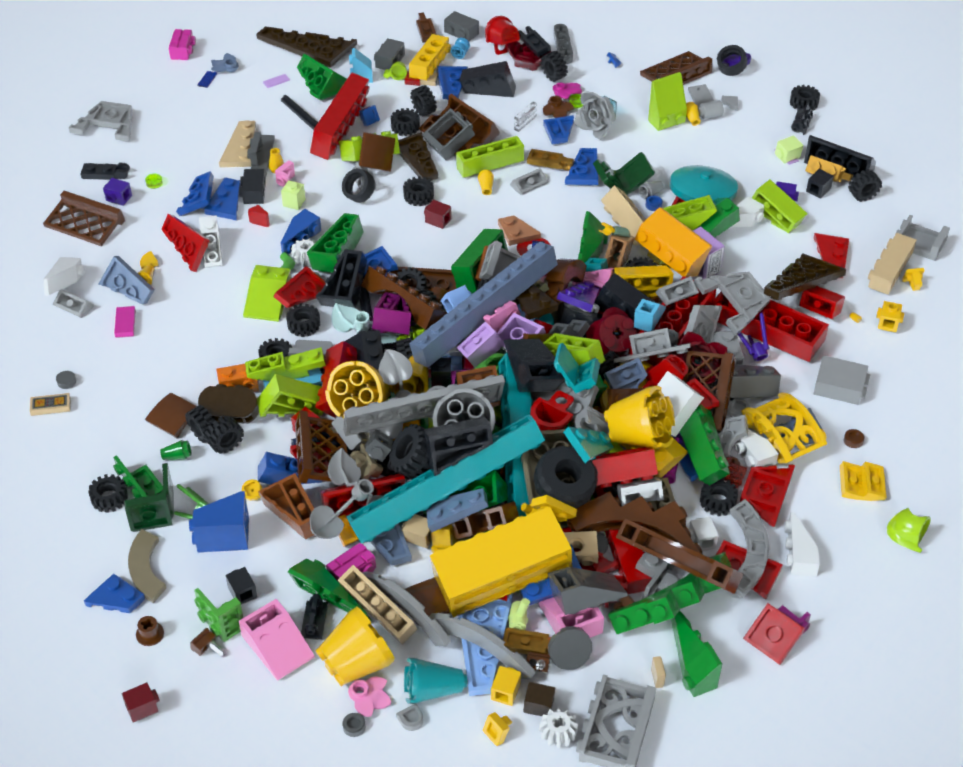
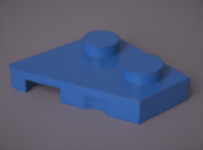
M573 115L543 120V126L552 145L568 142L574 123Z
M113 573L83 601L85 606L90 608L92 605L103 606L104 610H118L123 613H131L145 600V596Z

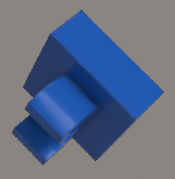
M375 105L359 111V116L364 126L380 121Z

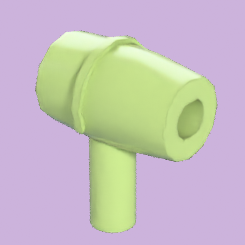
M523 598L521 601H515L511 604L508 616L509 628L526 630L528 623L527 609L530 604L528 599Z

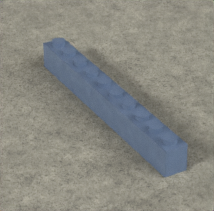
M543 242L537 243L493 279L485 283L475 293L471 294L466 300L458 304L448 314L444 315L439 321L431 325L421 335L417 336L409 343L414 361L427 368L479 328L485 322L483 319L485 315L492 316L495 314V309L502 307L509 301H513L557 266L554 246Z

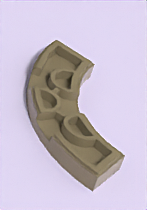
M141 529L130 547L128 568L136 589L142 592L147 600L154 603L167 588L166 584L155 576L150 566L151 556L154 548L159 543V538Z

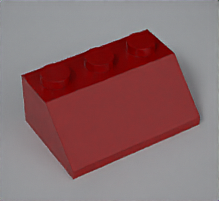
M649 447L607 453L603 456H597L592 460L598 472L597 485H600V488L610 487L612 482L620 481L621 484L632 483L634 478L640 477L641 480H650L654 478L653 475L658 474L654 449Z

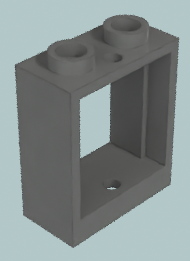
M451 108L422 134L426 142L446 161L475 135L472 130L473 125L468 120L464 121V117L458 111L455 113ZM454 123L459 124L463 129L443 147L437 139Z

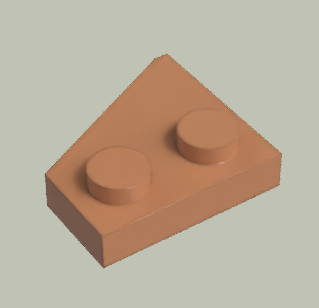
M514 215L498 219V226L500 229H503L504 237L509 246L541 239V233Z

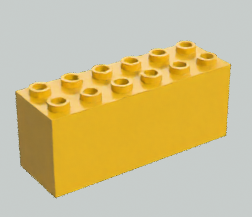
M549 506L547 508H539L525 517H517L514 521L505 525H497L488 532H480L468 540L458 541L446 549H438L430 555L434 577L454 618L502 598L505 595L526 588L529 583L543 581L549 577L548 573L572 567V548Z

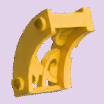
M781 392L778 394L779 398L756 408L747 407L741 410L742 414L747 417L748 428L755 430L760 435L764 433L768 438L767 440L779 453L778 464L788 463L795 458L827 445V437L824 430L819 428L806 407L791 394ZM776 415L795 417L796 424L793 432L783 426L774 427ZM809 434L812 437L815 444L805 447L799 440V438L803 442L809 443V438L806 437V435ZM796 445L799 451L790 454V451Z

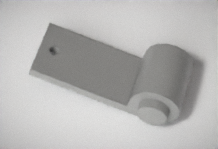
M706 84L688 87L694 103L698 105L699 116L702 119L723 116L724 108L720 100L714 101Z

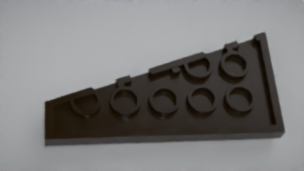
M267 26L256 33L257 39L300 56L306 54L329 67H332L357 45V39H351V41L344 40V37L334 39L329 38V35L310 32L299 34L296 30L285 32L281 28Z
M802 253L801 257L795 260V263H791L782 271V275H777L776 280H772L764 287V294L770 296L773 300H781L784 297L793 296V294L798 292H804L807 289L837 280L846 275V269Z

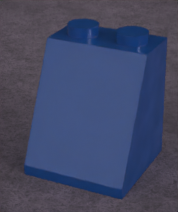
M240 491L193 510V519H189V531L192 532V544H196L198 553L248 550L249 512L245 491Z

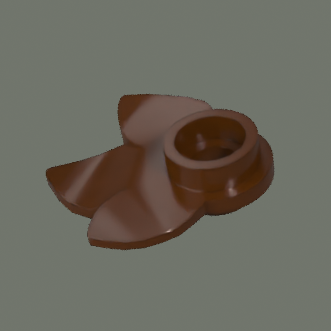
M551 96L548 104L543 107V114L545 116L553 115L554 118L567 116V111L574 110V106L570 102H564L560 96Z

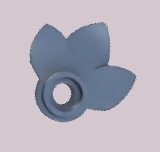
M229 53L224 55L223 60H211L213 66L211 70L215 72H234L239 67L236 57Z

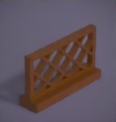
M687 51L641 70L640 76L652 82L680 72L684 85L712 73V58L709 56L701 58Z
M63 190L60 194V202L43 222V225L46 228L102 247L118 224L122 225L125 222V218L121 209ZM63 206L70 208V210L60 212ZM84 212V215L74 217V213ZM72 215L71 219L62 220V217ZM98 217V220L88 221V218ZM60 218V222L51 223L53 220ZM86 219L87 223L77 226L76 222ZM112 222L109 226L103 227L102 223ZM72 223H74L75 226L69 229H66L64 227L65 225H69ZM100 224L101 228L91 231L92 226ZM86 228L89 229V232L87 233H79V230ZM103 233L99 240L93 238L94 235Z
M688 351L686 360L688 373L683 381L687 383L688 379L696 374L701 380L699 382L704 384L709 392L719 400L718 407L708 409L710 411L713 410L712 417L719 434L724 428L725 419L727 418L736 358L733 353L716 354ZM692 357H701L704 361L695 369L691 365ZM714 359H722L721 366L716 370H713L708 364ZM707 365L712 373L702 379L697 372ZM715 375L718 379V384L710 389L705 382Z
M302 410L299 411L295 422L298 482L307 484L308 479L332 482L328 475V467L323 462L326 460L330 462L332 456L341 448L347 453V445L338 433L330 429V427H333L332 422L334 420L308 417V411ZM310 424L317 425L320 429L316 431ZM325 431L331 437L326 439L321 433ZM316 437L322 443L317 445L311 439ZM336 440L341 446L337 448L331 442ZM327 446L332 452L328 454L322 448ZM318 452L322 458L318 460L313 453ZM318 466L324 472H314V468Z

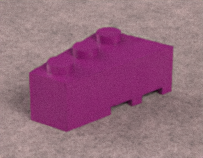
M385 292L374 307L372 329L380 331V333L394 332L409 335L411 311H408L409 307L406 306L404 298L399 294Z

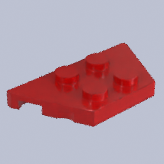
M790 464L788 468L778 469L776 465L751 467L740 502L746 499L761 519L770 526L775 527L795 465Z

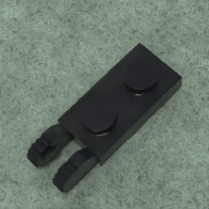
M530 26L525 28L526 35L521 30L518 31L521 41L537 57L551 51V46Z
M123 162L118 164L84 163L80 175L82 179H125L128 176L127 172H129L130 166Z

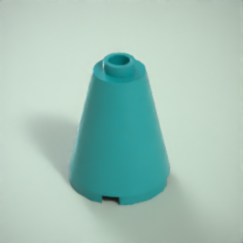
M417 658L407 659L410 665L405 666L404 692H409V698H405L408 704L461 693L463 688L467 687V675L463 673L462 669Z

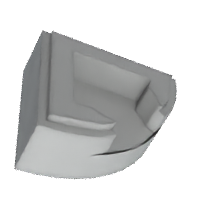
M722 95L721 101L724 105L726 104L732 110H738V96Z

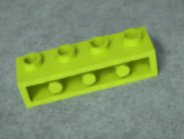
M518 136L456 152L457 170L463 178L479 174L482 170H493L524 161V144Z

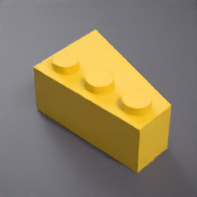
M667 265L615 267L614 273L650 298L657 296L656 291L659 288L673 283L674 273Z

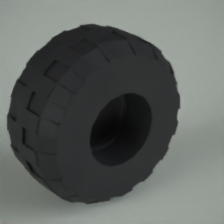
M558 446L542 455L536 465L533 482L535 490L540 497L548 495L573 508H579L592 497L598 482V472L592 460L584 463L574 447ZM556 473H568L575 479V483L569 484L560 481Z

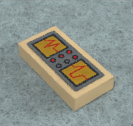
M70 393L30 397V415L70 412Z

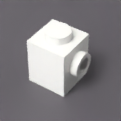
M711 517L690 520L688 530L691 533V539L694 544L698 543L702 551L716 549L719 535Z

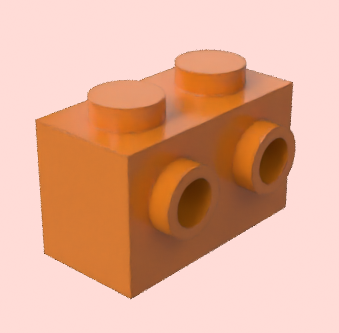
M245 364L216 368L219 384L226 385L227 387L243 385L250 388L253 392L259 391L258 380L247 377Z

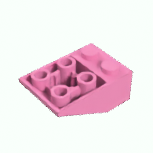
M554 597L538 602L555 634L560 632V629L568 626L583 629L590 638L603 633L604 616L598 607L587 608L576 614L565 615Z
M277 599L239 620L242 637L277 681L315 658V655L289 613Z

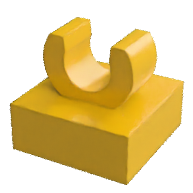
M494 712L488 715L482 731L496 746L504 743L510 728L508 725L512 724V721L508 716L500 717Z

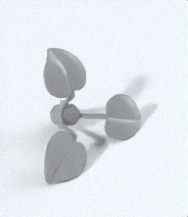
M387 349L379 364V373L388 385H395L399 382L400 391L396 393L395 397H407L411 392L403 389L402 380L411 378L413 372L412 365L403 354ZM433 386V387H431L430 389H434V388L442 389V388H446V387H443V386ZM403 423L376 430L393 440L402 431ZM375 430L369 431L370 437Z
M343 448L339 449L331 458L328 465V475L336 485L345 483L347 487L354 486L352 497L336 513L325 505L318 506L312 511L310 515L311 531L315 536L323 539H331L341 533L344 523L337 516L354 500L364 501L367 498L366 505L382 497V495L373 496L371 494L374 490L371 481L368 479L359 480L361 470L357 467L355 460Z

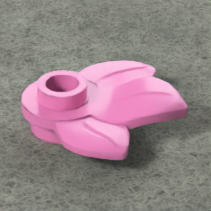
M370 677L366 681L356 680L350 685L348 690L349 697L355 701V709L358 713L365 717H371L374 709H384L391 705L389 696L383 691L387 684L386 679Z

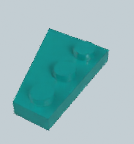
M567 427L563 432L584 463L594 460L597 456H603L614 448L609 436L603 431Z

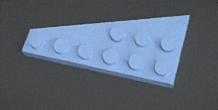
M514 593L509 595L507 602L497 599L458 615V619L464 618L474 622L503 640ZM461 638L469 696L491 694V686L496 676L499 660L480 646Z

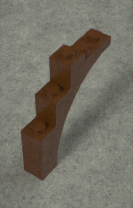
M609 491L576 508V517L566 521L572 532H602L619 530L624 518L703 554L699 544H694L692 541L691 533L686 527V518L688 516L682 506L679 507L676 501L654 511L652 504L649 501L646 502L643 496L622 506L619 499L613 497Z

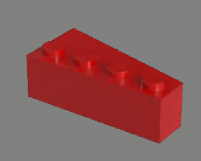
M345 341L326 350V366H323L325 374L321 376L323 384L322 388L318 391L320 399L316 402L315 408L335 419L337 415L331 410L326 399L325 390H327L329 375L340 364L357 361V348Z

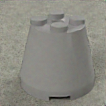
M467 388L456 389L438 401L433 413V426L437 427L485 417L491 424V431L493 433L495 413L490 402L480 392Z

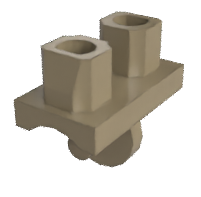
M362 443L360 451H353L349 456L355 460L357 467L360 468L362 479H369L370 476L378 478L383 471V467L381 464L376 463L377 460L372 459L367 454L365 444Z

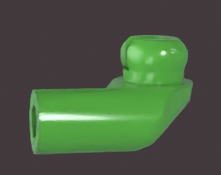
M283 252L280 255V259L283 261V265L280 268L292 270L295 266V261L286 252Z

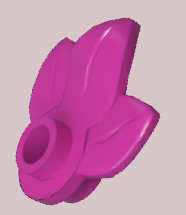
M559 82L552 89L556 96H560L563 99H568L570 94L582 93L581 85L578 83L564 84Z

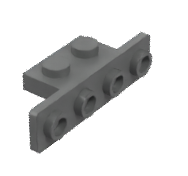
M254 132L253 138L250 139V149L247 151V157L251 160V169H264L266 179L270 150L273 148L275 136L261 135V132Z

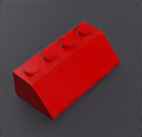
M401 474L369 479L374 486L371 494L373 496H384L405 484V477ZM344 485L321 490L322 505L330 507L336 513L352 497L354 486L347 487ZM367 498L364 501L354 500L337 517L342 515L348 516L366 506Z

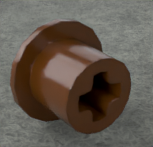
M144 616L138 621V629L135 635L139 644L153 646L163 639L164 629L161 624L157 623L154 617Z

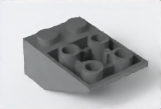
M566 567L548 573L552 595L565 615L576 614L587 608H596L600 604L610 601L615 602L628 596L613 574Z

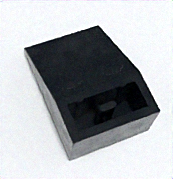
M540 339L504 340L519 392L555 391L565 379L554 367L555 356Z

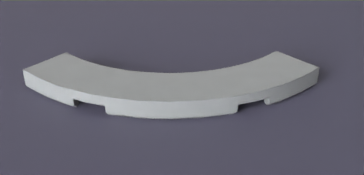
M746 499L732 507L729 512L740 525L747 546L745 561L738 570L744 574L736 590V593L741 598L748 594L762 577L769 553L766 528L763 526L759 514Z
M363 572L382 593L417 622L435 646H447L451 642V639L436 619L431 620L424 612L425 607L408 591L390 579L386 581L381 579L379 574Z
M432 613L429 616L431 620L436 619L447 635L468 640L491 653L506 667L520 671L521 679L532 678L536 673L517 651L515 654L504 646L505 641L480 625L464 618L460 620L454 619L450 614Z

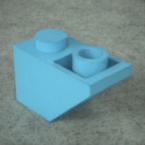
M352 48V55H349V63L353 64V68H350V74L351 72L369 79V83H373L372 61L357 49Z
M642 299L635 310L634 327L644 331H653L666 306Z

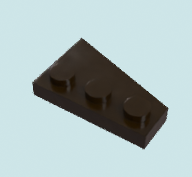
M534 284L515 298L520 303L522 312H525V318L529 320L558 311L559 304Z

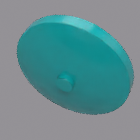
M703 165L685 166L675 170L670 178L671 191L684 201L710 195L712 201L717 198H729L732 201L737 195V181L730 174L718 168Z

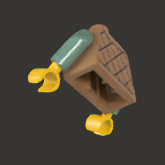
M602 222L601 224L605 228L604 230H599V232L607 236L611 235L605 255L608 261V268L623 267L629 258L634 237L631 236L627 228L612 227Z

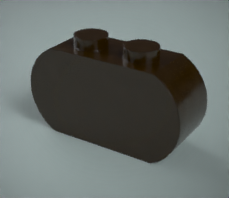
M223 384L208 386L200 393L198 398V405H203L216 422L219 421L218 418L220 417L224 419V416H231L238 423L248 424L259 413L255 393L243 385H236L235 387H227Z

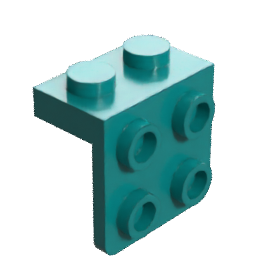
M564 343L558 345L554 367L558 373L563 375L567 386L572 388L575 394L585 389L589 390L596 385L600 362L597 358H594L579 366Z

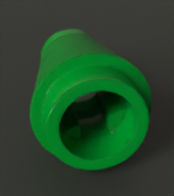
M180 440L160 449L163 460L187 459V457L192 455L189 441Z

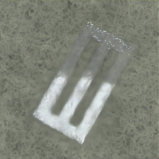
M532 101L514 117L515 131L520 132L537 117V113H535L537 112V108H535L537 107L536 102Z

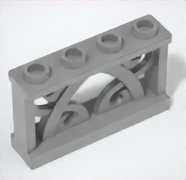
M603 674L601 682L597 681L594 694L597 695L595 701L591 700L588 713L591 714L589 720L585 719L582 733H585L584 738H579L576 752L579 753V762H588L602 767H636L654 704L656 687L649 685L643 687L609 678L608 675ZM610 690L618 692L622 696V701H618L615 694H612V700H608L605 694ZM627 695L641 699H627ZM601 703L605 706L602 710H600ZM630 709V714L632 712L637 713V716L635 718L629 717L627 710ZM622 711L624 720L634 727L635 730L621 731L613 738L607 731L603 720ZM595 726L598 733L592 734ZM623 737H626L630 740L628 744H625L623 740L620 744L618 743V741ZM593 741H597L600 745L596 749H602L605 745L608 746V749L603 753L594 752L590 749V744ZM612 751H613L615 754H617L618 756H620V757L623 758V759H619V758L612 757V756H609V755H610V754L612 753Z

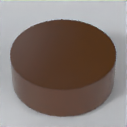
M849 429L845 432L843 441L850 448H859L863 445L865 437L861 431Z

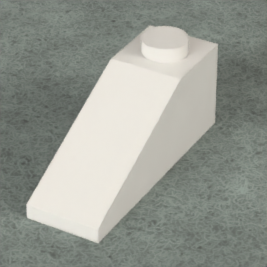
M60 257L43 278L45 296H49L78 282L85 271L81 258Z

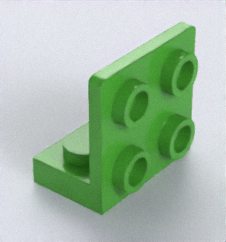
M199 588L194 590L196 597L194 602L199 609L197 615L203 623L207 622L210 631L216 637L219 636L225 642L241 632L239 620L244 617L241 603L236 597L225 602L217 609Z

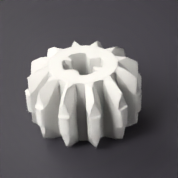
M310 238L308 240L302 239V241H296V244L292 245L291 256L296 265L301 264L302 267L305 265L310 267L311 264L307 251L317 242L316 240L311 241Z
M560 708L556 712L549 709L548 715H543L541 718L539 731L541 732L542 740H548L547 744L549 746L555 743L559 749L561 744L568 747L570 741H575L578 724L576 723L575 715L570 716L569 710L563 713Z

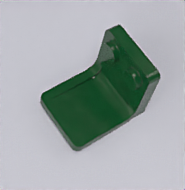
M643 152L638 153L618 170H612L606 161L602 162L599 159L593 163L602 182L611 189L615 185L626 194L635 191L655 174L652 165Z
M168 463L162 464L163 490L161 493L133 498L124 502L130 531L138 532L141 529L149 530L173 525L174 491Z

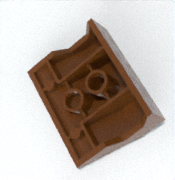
M453 94L449 95L448 106L439 115H431L419 128L424 133L451 108L455 113L458 111L464 117V121L468 120L473 125L472 130L475 133L457 152L491 143L500 134L493 121ZM454 123L437 141L444 147L463 128L459 124Z

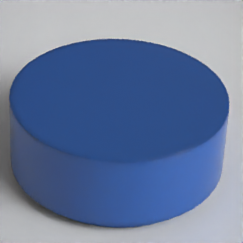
M649 196L646 199L645 207L650 211H656L659 207L662 208L663 200L658 196Z

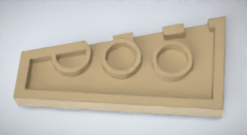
M245 120L238 122L219 161V168L251 167V160L247 157V151L250 149V139L253 138L254 132H256L255 121Z

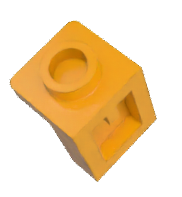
M346 515L340 516L339 518L343 521L344 527L338 536L343 547L359 541Z

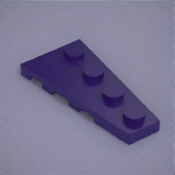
M584 281L560 291L557 299L591 312L599 288L595 287L592 282Z

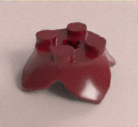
M515 41L507 44V50L514 60L515 67L536 71L541 66L542 56L537 57L524 42L520 44V42Z
M611 307L605 310L600 320L590 325L585 336L589 339L600 340L603 355L608 351H614L619 357L627 356L631 349L629 336L638 334L640 329L634 327L633 320L623 310ZM616 330L620 334L618 339H616V335H613V332Z
M689 331L683 336L679 344L691 343V348H687L688 351L716 354L727 353L725 345L719 342L706 343L702 336ZM688 352L680 353L676 356L686 363ZM692 357L691 365L694 369L700 365L696 364L695 360L698 359L699 362H704L701 357ZM714 359L708 364L713 370H716L721 366L722 359ZM706 365L697 373L703 379L712 372ZM696 374L688 379L690 381L696 378L698 381H701ZM714 375L705 383L707 385L712 384L717 378Z

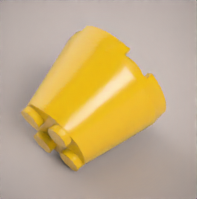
M361 361L345 362L337 366L329 375L327 390H325L326 399L331 410L338 417L344 418V412L351 407H363L373 402H385L391 394L390 385L384 382L379 370Z
M660 386L647 387L613 403L609 410L604 412L611 442L657 449L669 447L673 442L671 429L672 426H675L674 410L669 396H664Z
M357 606L346 614L319 648L315 650L320 659L325 662L324 666L331 676L334 675L335 680L341 687L390 666L395 659L382 636L378 634L371 621Z

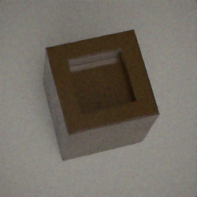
M529 682L523 712L541 717L548 715L549 709L552 710L556 687Z

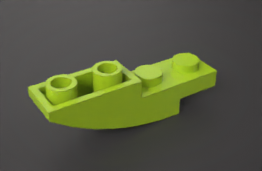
M322 347L284 357L283 352L245 362L248 378L271 381L275 374L293 379L309 376L308 370L326 366Z

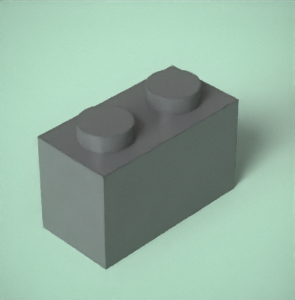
M454 11L444 19V32L457 38H465L470 42L479 34V21Z
M387 38L381 44L380 49L374 54L375 68L389 70L394 63L400 62L405 56L404 42Z

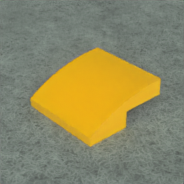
M845 461L840 464L842 497L866 501H879L887 498L883 466L866 461L862 466Z

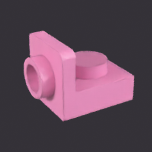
M288 160L275 170L276 183L284 187L288 180L290 181L295 176L293 162Z

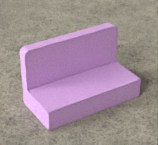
M484 322L457 349L476 367L482 361L495 354L504 345V341Z

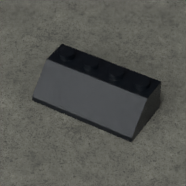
M812 135L808 138L804 159L806 164H808L812 155L846 168L845 173L851 174L853 177H857V173L861 174V171H866V169L875 170L876 160L871 156Z
M361 331L345 341L357 348V361L365 362L379 370V364L383 358L380 331Z

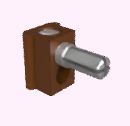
M205 628L190 642L191 650L199 656L208 648L212 649L220 657L226 654V651L216 643V635L208 628Z
M528 651L526 661L535 671L548 673L550 656ZM535 659L537 663L533 665L530 660Z

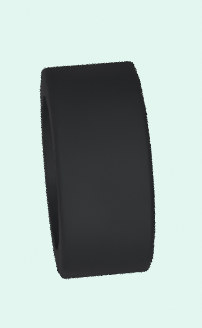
M738 45L725 46L719 51L716 58L719 70L727 76L740 74L744 71L748 62L744 49ZM730 55L741 56V60L736 65L726 66L723 64L724 59Z
M359 168L349 171L342 181L343 194L348 199L358 203L368 200L375 189L373 176ZM363 176L364 186L359 193L354 195V182Z

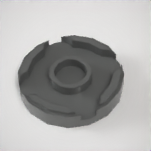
M575 626L560 629V632L551 637L548 644V654L552 662L564 670H573L583 666L592 653V641L589 635L583 629Z

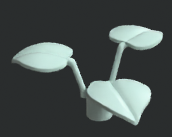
M335 303L332 311V324L340 332H348L352 328L356 329L357 333L361 331H368L370 327L372 328L373 321H370L369 314L365 311H358L355 308ZM394 332L380 333L382 344L396 342V338L401 334Z

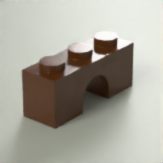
M514 501L486 508L452 523L456 539L493 530L497 525H505L514 521V519L519 517L516 503Z

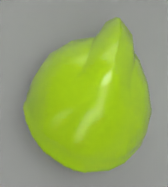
M909 507L903 509L888 522L886 527L887 535L899 545L921 553L922 549L919 547V543L930 525L931 517H918L912 514Z

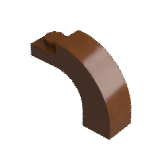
M557 259L558 265L547 273L545 280L548 282L549 290L545 294L558 304H563V301L557 299L558 293L565 290L570 281L583 282L587 265L582 260Z

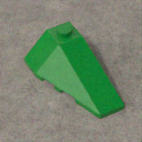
M303 54L297 65L299 73L306 81V86L310 89V94L320 101L336 95L347 80V78L306 54Z
M729 198L715 199L713 203L717 212L697 228L702 227L715 238L739 222V207Z
M586 211L583 235L578 259L584 263L589 258H599L603 252L604 245L608 244L609 236L599 232V230H604L605 226L589 211Z
M494 470L487 473L483 479L474 480L465 489L457 490L451 493L450 496L483 488L487 494L488 506L492 507L508 500V490L506 482ZM426 510L423 511V515H424L425 517L427 516V511H426Z
M306 558L288 570V574L298 588L312 595H321L322 600L347 613L357 606L372 621L367 612L326 570V566L319 560L315 559L313 562Z
M679 610L675 618L671 619L683 677L682 682L685 689L689 690L693 697L718 688L723 663L708 641L704 643L701 641V633L698 630H692L690 621Z

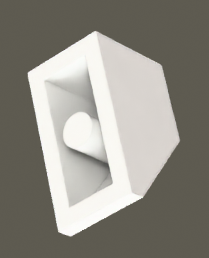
M747 196L736 205L739 207L740 221L731 227H752L757 222H761L764 217V205Z

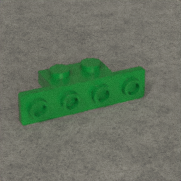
M117 455L113 457L115 472L118 476H123L122 479L126 487L133 489L131 491L135 498L157 495L162 492V484L147 465L130 473Z

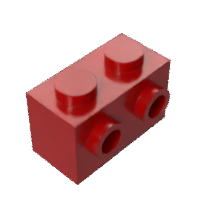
M816 286L802 293L799 306L833 319L841 313L845 296Z

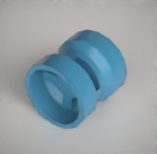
M458 38L451 48L452 56L456 59L464 58L470 48L469 41L465 38Z

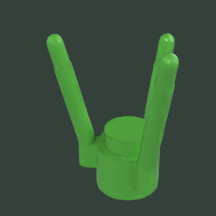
M177 484L178 489L198 503L195 509L209 504L190 487L184 488ZM178 511L174 512V514L177 516L193 519V515Z

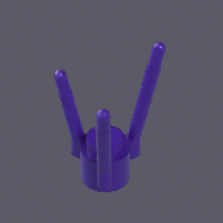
M760 313L763 344L761 342L754 343L751 335H748L750 346L741 332L738 334L748 349L749 354L753 356L754 361H761L767 358V350L770 349L767 342L763 313Z

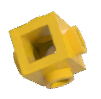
M884 301L882 308L878 307L876 318L879 319L878 329L896 332L898 324L903 322L904 312H901L903 304Z

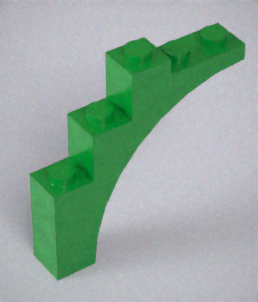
M725 552L709 557L731 567ZM689 573L657 593L611 611L608 616L618 635L653 622L657 624L675 618L681 608L699 603L704 594L718 590L720 587Z

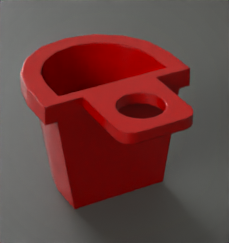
M502 15L495 16L487 23L485 28L486 42L494 43L495 54L507 53V44L520 40L518 29L509 18ZM498 44L505 45L504 49L499 50Z
M668 355L657 365L650 366L645 370L648 382L643 388L657 386L667 371L683 380L688 373L686 363L676 355Z
M563 391L555 392L548 401L539 397L533 403L530 415L536 421L540 431L566 429L568 423L573 419V414L566 410L574 402V398ZM563 397L567 402L559 404L556 402V399Z

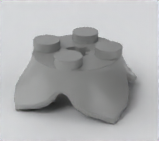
M584 91L580 97L583 107L576 113L574 124L583 130H593L594 137L601 139L607 133L612 122L616 120L613 106L608 97Z

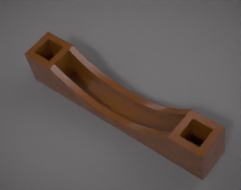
M377 265V268L369 266L361 286L369 292L383 295L385 292L398 293L409 305L414 322L425 330L447 314V311L441 308V304L430 301L431 298L427 295L419 294L418 289L408 286L409 283L406 281L398 280V276L387 272L386 268Z
M624 518L616 538L733 594H735L744 575L727 565Z

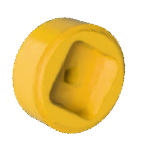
M247 480L242 486L246 499L255 501L260 498L258 491L263 489L262 485L257 480Z

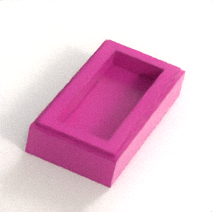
M135 306L116 307L115 338L134 336Z

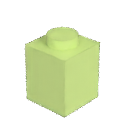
M793 135L778 141L775 154L785 164L800 158L804 145Z
M288 180L281 190L284 207L299 210L306 200L304 184Z

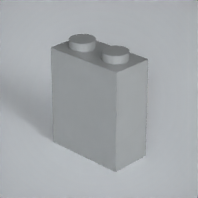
M823 355L813 394L859 405L861 398L865 399L868 387H864V384L868 385L871 375L867 373L869 366Z

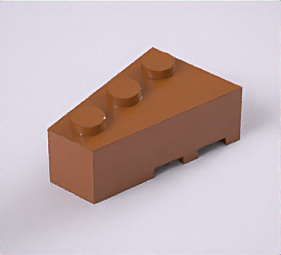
M295 473L258 491L263 504L304 539L314 536L310 528V515L314 507L301 483L298 482V477Z

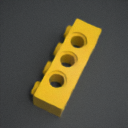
M435 34L429 37L409 63L410 78L427 81L429 76L433 75L437 66H439L441 61L445 59L446 54L451 50L449 37Z

